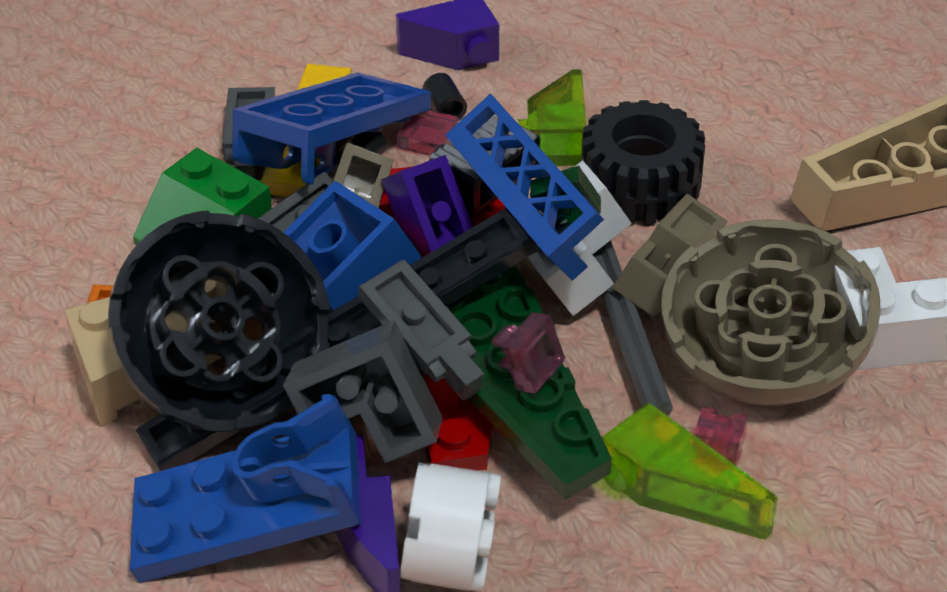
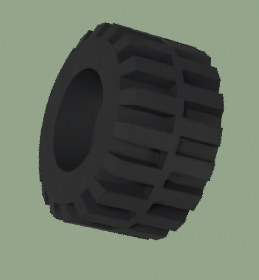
M639 100L636 103H631L630 101L619 102V106L616 107L609 105L601 109V114H594L589 119V123L584 127L582 133L581 161L583 160L605 185L631 223H635V221H644L645 224L656 223L657 219H663L686 194H689L696 200L699 197L705 154L704 131L699 130L700 124L694 118H687V112L679 108L672 109L670 104L662 102L655 104L649 103L650 100Z

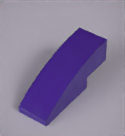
M356 434L361 524L337 530L335 533L348 558L375 592H400L399 562L390 476L367 477L363 434Z

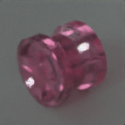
M704 405L695 431L691 454L692 460L703 462L708 458L717 459L722 462L724 467L736 470L746 436L748 415L736 413L728 417L720 415L716 408Z

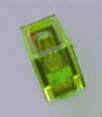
M572 69L528 98L527 119H518L519 125L540 136V149L556 166H576L581 162L582 133L586 126L582 69Z

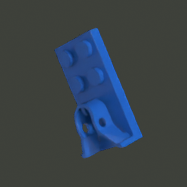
M357 72L233 109L232 158L235 162L275 169H288L301 161L303 183L314 185V178L323 172L329 173L335 167L338 140L362 132H378L382 130L383 125L392 122L410 121L412 115L430 110L431 91ZM288 146L289 152L286 158H284L283 151ZM316 158L320 159L318 167H315Z
M330 394L322 395L320 402L290 420L273 423L249 435L235 451L135 478L130 571L138 582L154 580L361 524L357 437L338 400ZM278 435H286L285 437H282V438H278V439H275V440L273 439L274 437H276V436H278Z

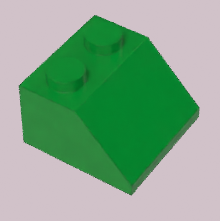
M196 147L162 172L133 235L134 244L137 245L147 234L165 222L193 212L210 210L209 213L236 216L246 214L259 218L272 209L270 187Z

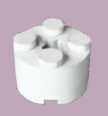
M432 463L418 464L409 512L407 537H405L400 579L466 591L483 592L495 523L493 521L495 511L485 510L484 508L496 510L501 475Z

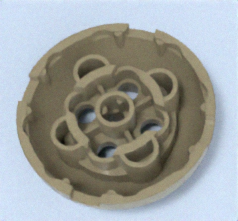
M773 219L736 223L718 229L717 237L705 242L696 249L691 245L682 253L670 269L664 283L661 299L665 335L671 350L685 370L698 382L717 394L742 403L760 406H783L801 403L835 389L847 380L866 359L877 335L880 320L881 300L875 277L864 260L859 263L854 256L842 248L843 241L822 229L799 222ZM835 265L852 279L853 287L859 289L862 296L867 288L870 290L867 323L863 334L858 340L853 337L846 323L847 305L844 298L837 292ZM748 303V307H741V305ZM792 304H794V305H796V306L802 308V309L805 310V311H804V312H795V311H793V310H792ZM793 342L800 343L798 345H792Z

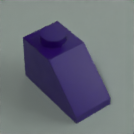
M453 0L396 14L397 51L402 56L457 71L499 61V23L484 0Z
M446 155L381 179L398 225L423 257L473 228Z

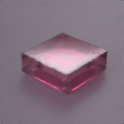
M430 110L412 115L411 120L404 122L397 134V148L431 155L439 145L450 144L449 139L445 135L458 124V117Z

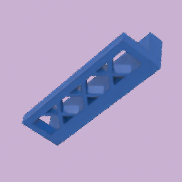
M490 93L445 136L543 252L573 281L588 267L573 248L602 223L604 219ZM496 114L498 116L495 137L477 139L473 134ZM524 147L520 166L502 167L506 149ZM535 159L537 160L539 165H534ZM551 177L547 197H528L532 178ZM562 190H563L567 195H562V196H561ZM579 208L583 214L560 234L555 229L558 209Z

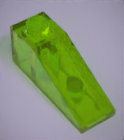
M646 403L602 436L612 458L611 474L604 477V480L612 489L617 492H623L640 506L763 540L772 534L778 496L651 403Z

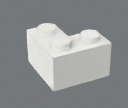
M583 160L576 166H580L601 196L600 215L604 219L602 223L573 248L588 267L572 281L543 252L537 243L538 251L527 257L573 316L614 285L592 254L632 224L605 185ZM559 225V226H556L555 229L560 233V225Z
M881 247L846 250L859 263L864 260L875 277L881 300L877 335L866 359L857 370L947 360V277L896 283ZM835 265L837 292L844 298L847 305L846 323L853 337L858 340L863 334L867 323L870 290L867 288L862 296L860 290L853 287L852 279Z

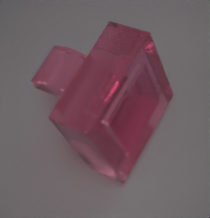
M532 312L519 327L506 325L492 339L493 345L502 347L505 357L500 362L501 367L511 372L516 388L519 391L535 394L565 360L551 316L547 314Z

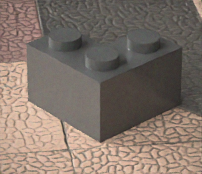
M395 320L295 362L283 385L298 414L320 402L322 395L326 394L333 395L338 400L348 419L360 414L385 463L437 442L443 417Z

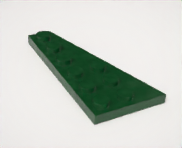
M517 263L446 306L471 334L470 343L477 352L476 357L472 360L484 373L481 383L482 389L468 398V400L565 500L611 474L612 458L589 409L584 408L575 390V379L569 367L564 366L558 354L557 341L532 288L527 287L520 273V263Z

